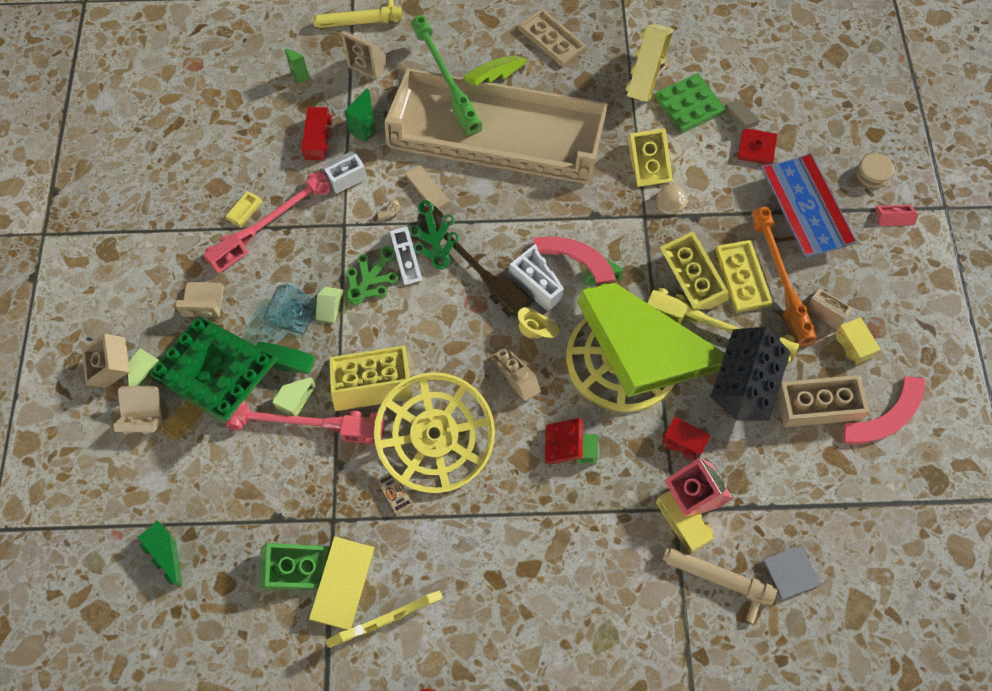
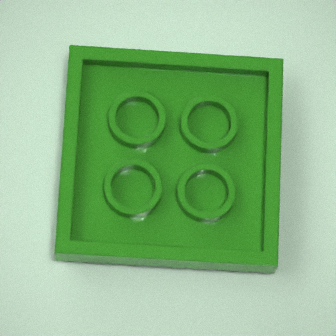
M698 73L666 87L654 95V98L681 134L726 112V108Z

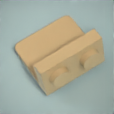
M188 282L186 284L184 300H177L176 308L182 317H197L199 315L207 318H219L224 286L222 283Z
M121 386L118 389L121 418L113 424L114 432H122L123 434H131L133 432H142V434L153 433L162 424L158 388L155 386Z

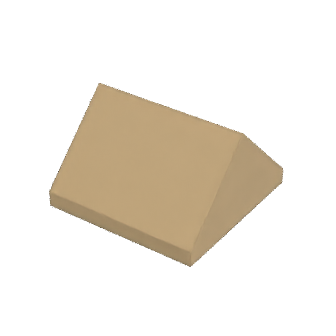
M820 288L806 307L809 314L838 330L852 310V307Z

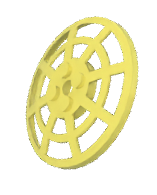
M586 318L579 322L573 330L566 351L568 373L578 391L597 406L616 412L645 410L662 401L675 386L673 384L666 386L663 390L660 388L652 390L655 396L646 401L625 404L626 392L620 381L618 385L602 377L607 371L614 375L616 374L602 348L591 346L595 338L593 331L588 336L585 347H573L578 332L587 323ZM584 354L585 364L591 375L583 383L575 371L572 355ZM590 354L601 355L603 365L595 370L591 362ZM597 381L608 389L618 391L617 403L600 398L588 388Z
M436 372L410 377L392 389L378 410L374 427L375 446L386 470L401 484L425 493L448 492L469 483L486 465L493 449L495 437L494 419L491 410L478 390L459 377ZM427 380H444L460 387L454 396L443 392H429ZM420 382L422 394L411 398L402 407L392 401L403 389ZM466 391L472 394L478 401L486 418L473 419L469 409L460 401ZM431 398L444 399L450 403L444 411L433 409ZM423 400L425 411L417 417L407 411L412 405ZM456 406L464 413L468 422L456 424V421L451 416ZM388 407L397 414L393 424V438L381 440V422ZM404 418L412 424L410 435L399 437V425L401 419ZM488 426V442L485 453L480 458L472 453L476 441V428ZM431 428H437L440 431V436L437 439H432L429 436ZM470 430L468 447L465 449L456 443L458 432ZM412 443L418 451L412 461L404 454L401 448L402 444ZM395 446L399 457L408 466L402 476L389 464L384 455L383 448ZM451 450L462 456L454 464L448 467L445 466L443 456ZM424 456L433 457L436 459L438 469H427L418 465ZM467 459L477 465L468 476L450 485L447 473L459 468ZM414 471L426 475H439L442 487H425L408 480Z

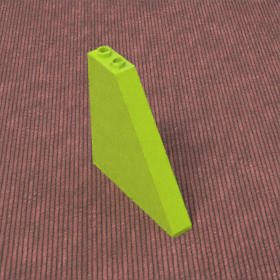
M616 283L602 284L594 288L587 287L581 291L577 303L628 397L719 371L725 354L723 351Z

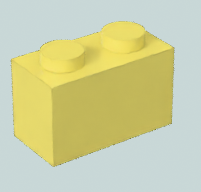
M861 317L840 325L835 333L837 341L842 344L848 359L852 360L854 365L874 358L881 350Z

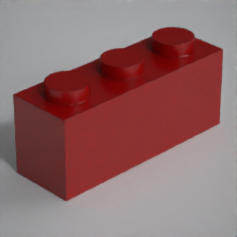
M307 107L301 148L304 160L325 161L326 154L329 153V143L327 142L328 139H331V129L329 127L333 124V116L329 113L328 107Z

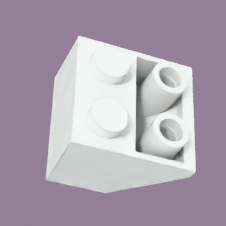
M351 151L320 166L322 173L327 177L336 194L367 179L365 166L358 155Z

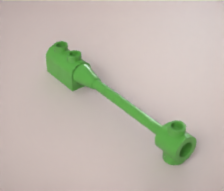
M419 15L413 18L410 24L416 38L425 41L449 86L452 111L465 136L468 137L481 132L482 123L468 96L454 83L430 38L433 31L426 17Z

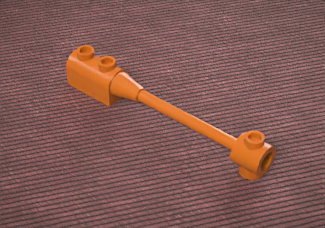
M760 207L751 213L754 221L753 228L757 232H764L783 284L786 310L783 313V317L789 334L795 337V343H798L799 347L813 345L817 339L814 326L810 321L806 306L790 284L771 229L775 226L771 211L768 207Z

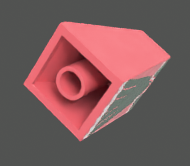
M700 458L664 480L685 516L718 509L734 499L714 464Z

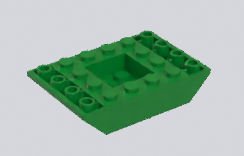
M198 315L149 371L148 375L174 395L221 423H225L278 358ZM224 373L220 378H217L219 374Z

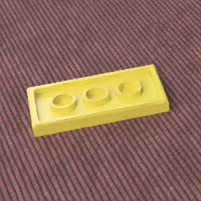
M751 240L716 246L715 252L735 313L772 307L773 301Z
M334 536L309 620L345 630L352 628L375 547Z

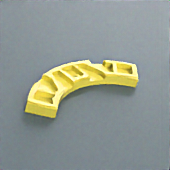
M440 591L425 595L381 617L340 632L325 640L327 647L331 648L345 643L356 636L365 635L404 618L418 609L421 610L441 600L442 595Z

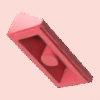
M911 205L875 206L879 226L915 225L918 213Z

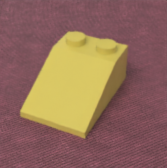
M666 129L629 134L627 137L637 187L673 182Z

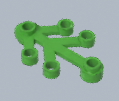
M385 246L381 249L382 258L370 272L368 271V256L365 254L358 256L357 261L362 274V282L359 286H357L356 281L358 277L357 270L355 268L347 269L346 275L349 279L350 288L346 293V299L350 304H360L364 298L377 296L382 299L387 296L388 293L385 286L366 290L370 285L387 282L391 285L398 283V275L395 272L377 276L388 262H392L396 258L393 247ZM379 291H385L383 294H379Z

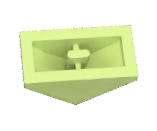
M324 287L317 294L316 321L335 324L344 292L343 289Z

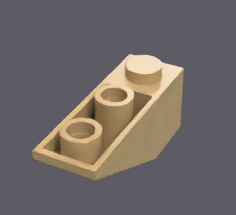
M508 347L499 350L491 356L514 391L524 401L541 392L536 375Z

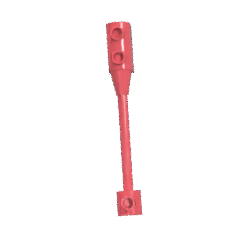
M321 171L316 174H309L305 181L306 188L252 227L250 226L237 233H232L229 236L224 235L216 246L207 247L203 254L206 261L220 274L248 253L245 245L257 231L310 193L315 196L318 194L326 195L330 191V182Z
M243 401L225 423H227L226 426L233 430H241L243 425H247L249 420L320 426L340 432L341 438L345 442L375 444L374 427L377 413H370L369 417H361V412L350 411V415L319 419L250 412L249 406ZM382 419L381 422V440H383L385 419Z

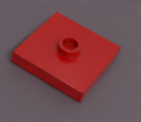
M742 128L737 159L773 165L777 134L754 129L744 130Z

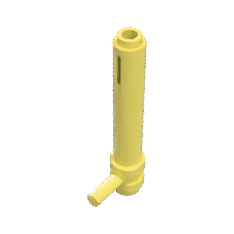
M387 0V6L381 7V9L318 14L313 17L314 27L318 28L380 22L388 24L391 21L399 23V21L403 20L402 8L397 7V5L394 6L393 0Z

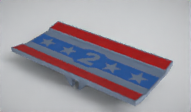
M812 153L785 162L761 166L763 174L804 257H812L845 248L857 242Z

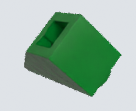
M156 521L138 536V539L142 542L139 546L146 554L150 553L154 557L151 560L152 563L159 570L162 568L165 571L164 578L170 585L176 584L181 587L183 584L176 540L161 522Z

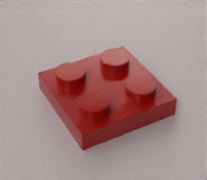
M575 418L546 425V464L551 465L583 459L582 419Z

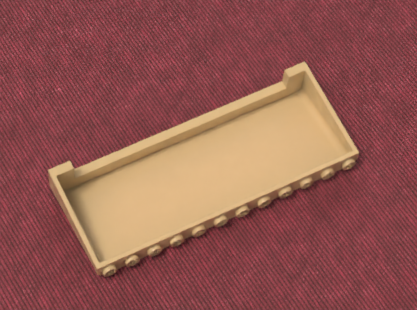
M407 68L385 119L386 144L390 148L581 184H587L592 180L608 103L484 81L476 86L465 82L464 78L451 76L454 83L468 96L482 123L481 132L466 137L452 111L449 86L443 75Z

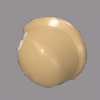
M677 184L665 185L656 196L657 208L662 213L668 215L680 212L686 207L688 202L683 189Z

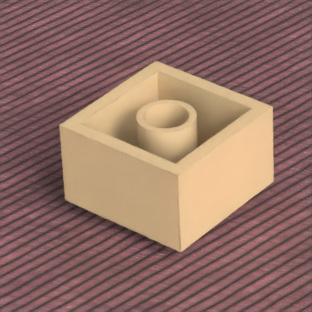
M104 333L82 349L86 385L108 388L130 372L125 337Z

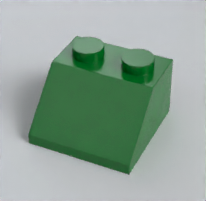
M366 88L344 111L349 133L364 142L373 137L376 131L370 91Z

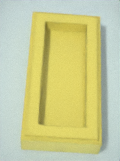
M246 191L225 216L226 219L241 228L260 206L262 199Z

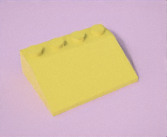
M405 345L330 357L331 396L335 411L382 404L392 389L410 378ZM412 385L403 389L392 401H405L413 398Z

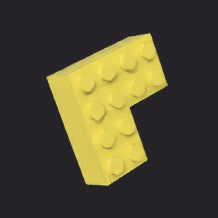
M658 24L648 25L646 28H643L640 39H643L642 45L638 46L635 55L638 59L635 64L633 63L630 74H633L632 80L628 81L625 90L628 92V97L645 102L651 99L661 64L665 61L674 29Z

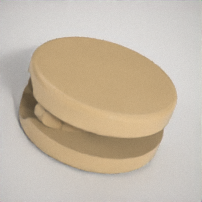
M879 153L866 155L857 168L858 179L862 184L870 188L885 186L894 173L892 161L887 156Z

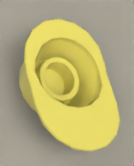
M531 308L519 310L518 328L524 336L531 339L541 337L554 338L558 336L560 330L554 321Z

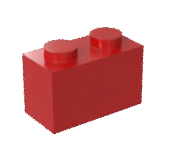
M674 416L661 443L665 444V447L672 451H679L689 460H696L701 456L711 434Z

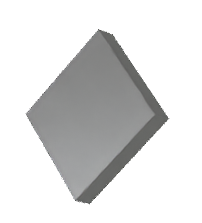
M802 545L762 561L775 589H777L781 601L821 585Z

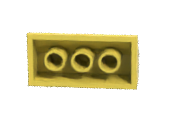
M694 231L660 247L694 310L712 309L728 301L729 292Z

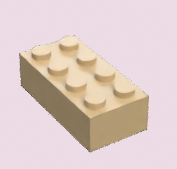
M860 375L781 382L777 395L784 427L860 421L869 413Z

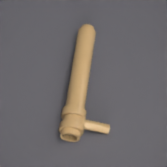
M673 548L671 550L666 549L663 560L666 561V564L744 594L746 598L752 600L745 620L749 623L754 624L760 604L773 605L777 589L773 588V585L768 583L762 584L758 579H749Z

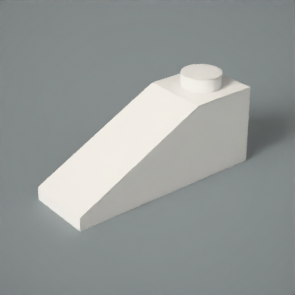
M408 226L390 231L404 285L421 281L422 277Z

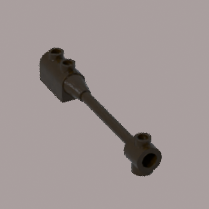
M434 205L432 214L438 232L443 223L442 218L444 215ZM430 207L425 208L426 212L429 211ZM419 213L417 219L420 222L417 225L424 232L429 231L425 215ZM446 232V234H445V236H444V239H445L446 241H448V239H447V236H448V234H449L448 232ZM459 243L453 245V248L480 274L491 294L489 298L496 305L500 303L503 306L501 310L506 316L510 317L512 315L516 318L520 309L529 308L532 305L530 300L504 274L498 279L491 272L485 270Z

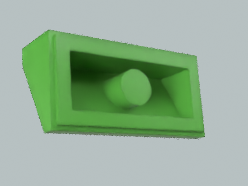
M285 49L290 72L298 83L307 80L309 75L303 55L290 49Z

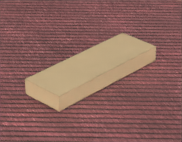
M421 165L405 173L407 179L424 200L432 202L439 210L450 205V200Z

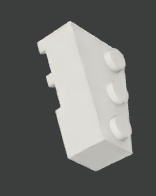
M535 244L510 264L507 277L548 312L560 302L564 288L554 272L550 271L546 265L547 261L544 257H541Z

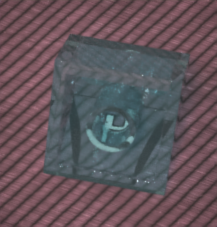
M283 284L276 287L263 319L277 328L304 335L317 306V301L291 284Z

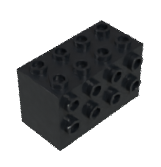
M767 327L733 329L710 397L736 421H770L791 352Z

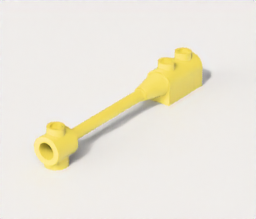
M658 288L657 291L653 290L648 300L649 305L679 324L682 323V320L703 322L732 333L733 329H741L706 316L699 310H694L686 302L685 296L678 294L674 298L669 296V292L664 288ZM791 335L779 338L791 352L787 365L790 364V361H793L799 344L795 343V337Z

